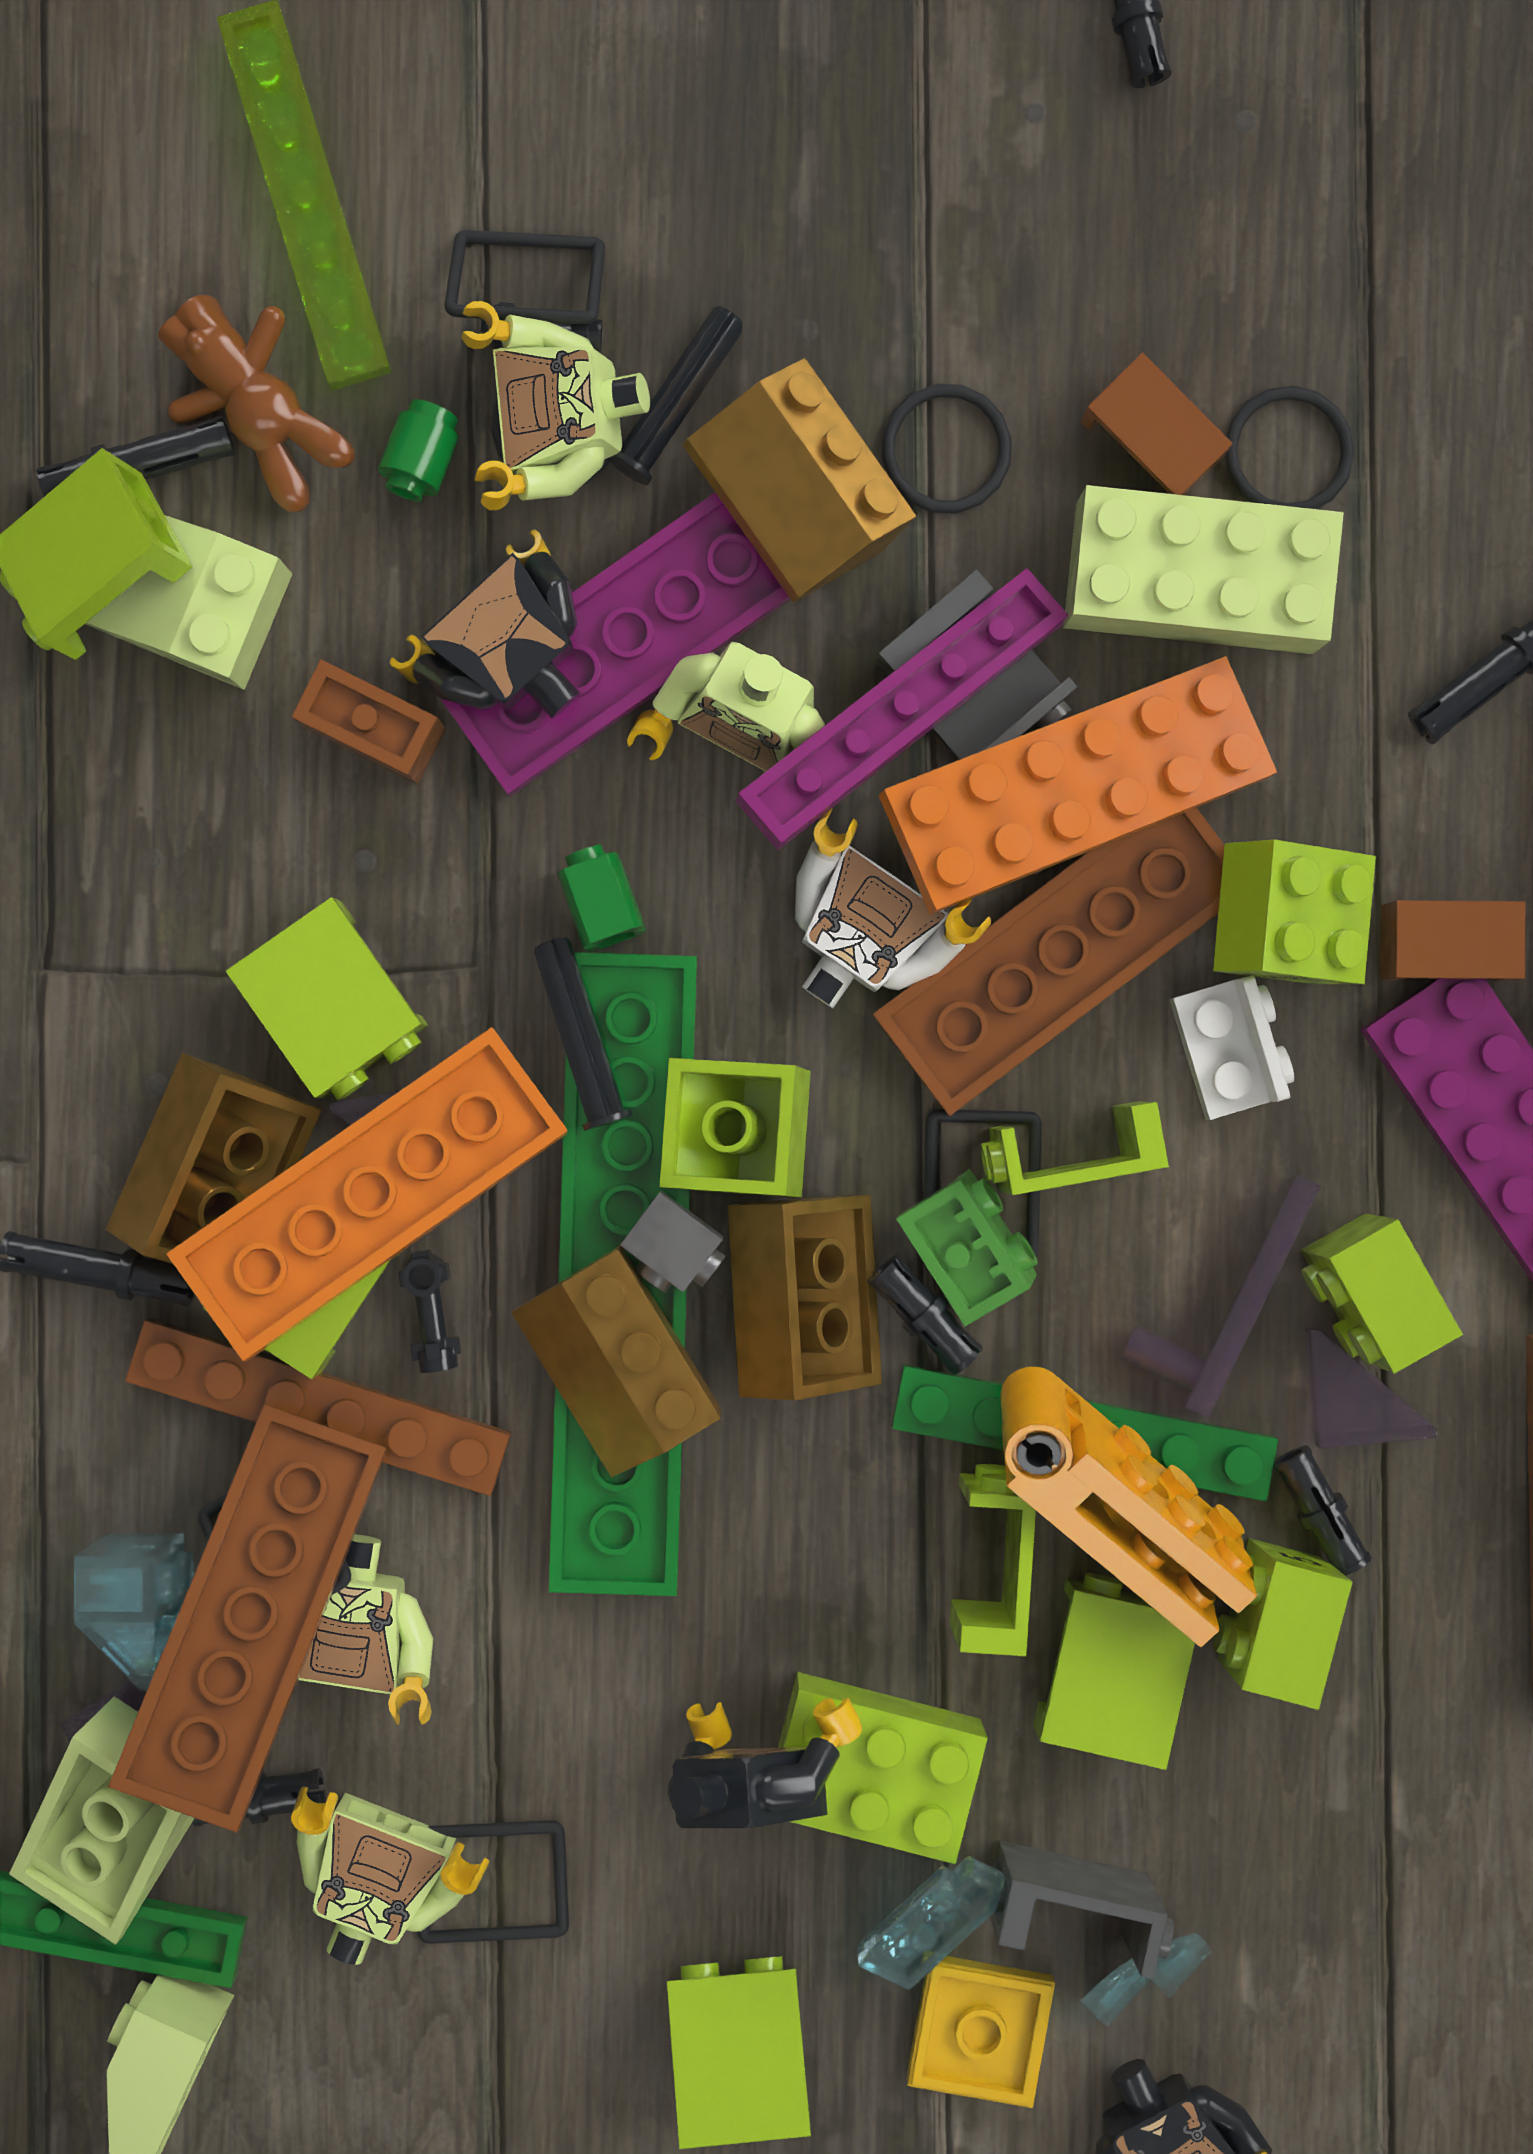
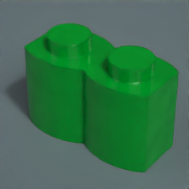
M599 844L581 849L565 857L567 867L560 870L557 876L583 949H587V952H596L641 936L647 932L618 852L606 853L603 851L602 845Z

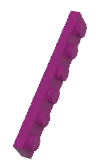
M1026 568L740 791L735 802L777 851L780 850L1063 626L1069 615Z

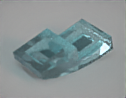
M1197 1933L1175 1938L1172 1941L1168 1957L1166 1959L1158 1958L1154 1979L1141 1977L1132 1958L1101 1980L1081 2002L1099 2021L1108 2027L1150 1980L1170 1999L1208 1957L1212 1950L1207 1942Z

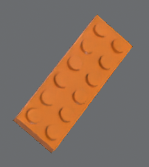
M1227 656L886 788L878 796L927 910L932 915L1264 781L1276 774L1277 770Z
M491 1027L166 1254L239 1357L246 1363L567 1135L568 1130L499 1035Z

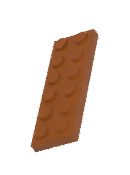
M1194 808L1090 850L990 925L978 940L971 944H965V947L939 973L912 984L873 1013L872 1016L947 1116H951L1216 916L1219 911L1224 843L1199 810Z
M265 1404L263 1405L108 1785L109 1788L239 1833L387 1453L385 1447Z

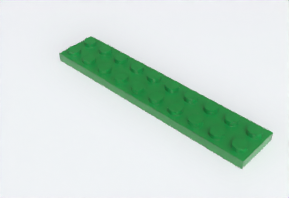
M574 952L624 1110L631 1109L633 1116L600 1128L584 1131L582 1125L588 1123L566 1055L563 1124L568 1132L563 1137L558 1283L620 1246L661 1190L689 1210L690 1190L662 1188L659 1186L669 1058L694 1059L697 956ZM625 1249L636 1268L640 1260ZM642 1277L685 1348L687 1288L682 1292L672 1284L665 1293ZM556 1386L549 1592L677 1596L682 1443L653 1459L611 1477Z

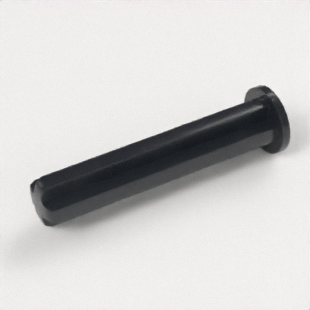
M722 306L713 308L650 402L649 411L641 415L623 442L621 451L607 458L624 475L642 485H649L652 480V476L649 473L650 469L741 335L742 321L737 315Z
M567 937L541 943L535 947L534 954L588 1123L582 1125L583 1130H593L632 1117L631 1109L624 1110L571 941Z

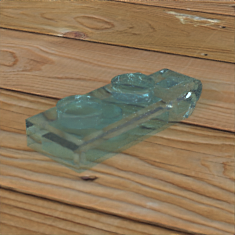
M971 1856L966 1857L953 1870L941 1866L857 1945L858 1966L910 1990L995 1912L999 1903L998 1894L1005 1883L1004 1873Z

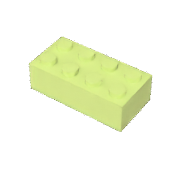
M1086 485L1076 503L1065 608L1069 616L1063 628L1314 654L1331 641L1344 512Z

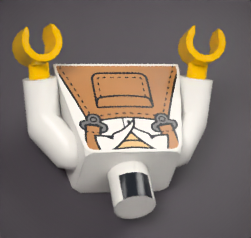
M831 808L819 818L813 833L815 840L812 842L796 877L795 920L798 926L806 933L802 943L822 956L802 985V988L829 1007L834 1008L853 979L873 992H876L881 986L899 991L939 973L965 947V944H971L981 937L990 926L991 918L988 916L979 927L967 925L962 919L961 914L972 899L957 904L949 914L942 910L930 915L921 894L850 846L858 827L856 819L853 818L847 832L844 834H837L829 829L826 821L833 809Z

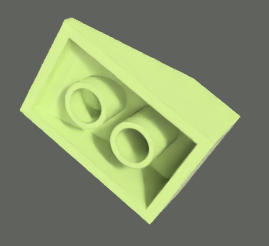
M165 515L193 568L174 583L149 570L86 622L85 625L245 690L292 577V572L276 556L218 532Z
M114 1696L72 1737L9 1875L116 1945L123 1937L193 1822L194 1817L108 1787L138 1714V1711Z
M157 1975L152 1984L141 1980L130 2003H126L121 2010L107 2042L117 2046L107 2069L109 2154L162 2153L232 2002L233 1994L210 1984Z

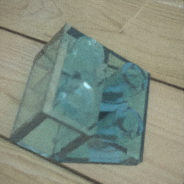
M107 1533L74 1556V1624L139 1690H148L183 1604L184 1591H188L193 1579V1555L191 1552H184V1533Z

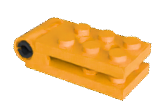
M1025 1367L1008 1376L1002 1385L1000 1393L1007 1487L1198 1646L1202 1647L1220 1631L1213 1604L1216 1600L1215 1594L1237 1613H1240L1257 1597L1250 1570L1253 1562L1245 1551L1242 1539L1245 1531L1239 1520L1220 1504L1212 1508L1197 1495L1198 1490L1195 1484L1181 1469L1175 1465H1170L1166 1469L1151 1456L1148 1444L1135 1430L1127 1425H1123L1119 1429L1051 1371L1041 1367Z

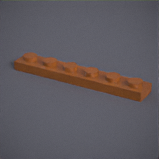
M151 1318L144 1320L125 1380L128 1383L252 1422H257L265 1404L385 1447L387 1453L383 1463L491 1496L494 1491L512 1434L508 1430L323 1372L310 1379L281 1359L263 1353H258L245 1363L228 1342Z

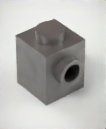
M662 1190L620 1244V1246L640 1260L635 1271L665 1293L672 1284L684 1292L692 1280L703 1287L725 1258V1255L716 1249L723 1240V1236Z

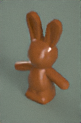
M197 295L182 304L174 316L161 326L158 331V337L168 349L188 366L191 373L205 388L173 400L167 409L169 418L174 423L181 425L226 408V418L231 432L240 442L255 451L262 474L273 499L288 512L304 511L310 502L308 484L287 449L286 441L290 438L315 460L324 466L332 468H346L350 466L354 461L355 452L351 443L341 433L302 411L295 392L287 382L264 371L285 325L283 311L277 306L264 308L246 344L240 333L230 324L216 298L210 295Z

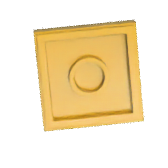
M928 1953L906 2075L907 2086L1033 2108L1055 1987L1053 1975Z

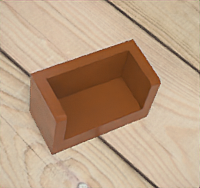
M1143 352L1087 407L1080 421L1088 431L1099 423L1167 491L1166 494L1186 495L1224 457L1233 445Z
M320 659L292 715V718L305 729L416 784H419L446 729L436 716Z
M1397 900L1381 905V980L1421 978L1513 981L1525 979V901Z

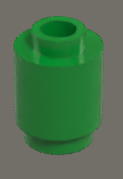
M420 399L411 400L407 411L399 412L378 466V472L387 479L386 489L401 498L413 502H421L423 495H438L459 440V436L455 432L459 421L453 413L439 405Z

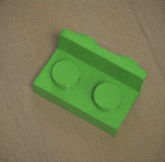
M970 1169L960 1174L949 1185L902 1212L896 1218L964 1326L971 1324L1030 1289L1037 1276L1033 1267L1038 1264L1036 1255L1026 1238L1020 1232L1012 1235L999 1215L1003 1211V1205L993 1186L985 1178L978 1181Z

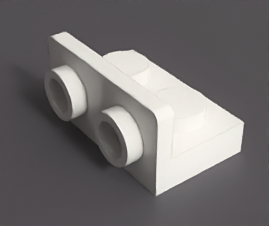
M1254 975L1169 999L1205 1120H1212L1268 1102H1279L1290 1098L1287 1084L1294 1082L1293 1067L1286 1049L1283 1046H1275L1269 1026L1270 1022L1276 1020L1274 1004L1265 985L1257 986Z

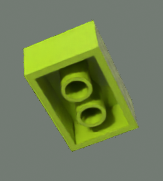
M797 1672L778 1748L807 1747L812 1738H820L823 1733L813 1716V1709L826 1698H832L836 1707L845 1698H849L861 1721L862 1732L854 1741L837 1747L840 1757L825 1782L828 1815L790 1822L956 1864L988 1740L981 1719Z

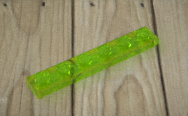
M271 0L216 17L327 383L333 391L392 373L279 1Z

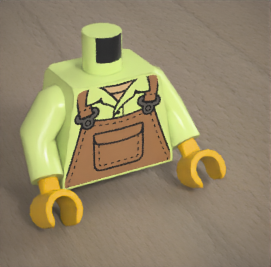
M483 301L469 303L464 308L462 314L469 317L482 318L486 321L489 331L484 334L463 331L461 335L463 342L470 348L483 349L495 339L500 340L504 347L493 350L504 463L500 461L485 462L477 469L475 481L477 482L486 480L498 481L502 485L503 490L483 493L480 501L481 504L488 510H499L509 502L511 495L518 494L519 498L523 501L573 495L602 468L604 459L614 456L621 451L620 418L649 411L650 395L644 376L641 373L616 377L612 361L596 351L587 338L556 324L515 315H508L505 321L499 320L496 310L490 304Z
M731 642L720 656L714 653L687 656L680 660L653 700L655 710L643 711L638 716L628 736L627 744L631 747L637 735H648L657 743L649 759H658L672 735L673 724L671 720H679L678 724L756 767L767 771L823 728L825 723L814 708V687L808 680L782 667L779 661L772 656L760 655L740 643Z
M354 1535L345 1558L351 1571V1581L345 1588L330 1597L298 1680L390 1694L388 1701L389 1711L397 1725L400 1723L399 1712L403 1704L411 1700L419 1701L421 1703L419 1720L421 1725L430 1720L432 1714L430 1702L423 1688L429 1684L433 1636L417 1599L405 1593L404 1579L376 1573L381 1540L365 1535Z
M303 1786L300 1789L291 1814V1822L297 1829V1848L304 1885L315 1894L313 1912L317 1916L336 1923L327 1946V1952L333 1958L347 1964L357 1965L363 1962L372 1937L388 1944H398L406 1930L411 1932L423 1931L456 1907L464 1895L472 1894L477 1889L490 1862L484 1857L480 1864H470L461 1857L465 1845L458 1842L454 1846L456 1838L440 1834L428 1828L429 1825L348 1793L344 1794L334 1812L338 1800L336 1793L330 1792L326 1803H316L307 1796L308 1787Z

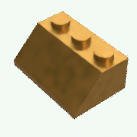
M805 358L757 382L688 437L682 444L793 603L882 553L916 517V514Z
M182 1053L105 1230L142 1255L172 1263L166 1253L300 1161L321 1109L237 1072Z
M871 1195L770 1200L728 1205L739 1397L795 1401L882 1384L877 1291L867 1283V1280L875 1271Z
M618 1246L511 1312L611 1477L669 1451L721 1419V1407L642 1277L635 1271L634 1264L622 1246Z

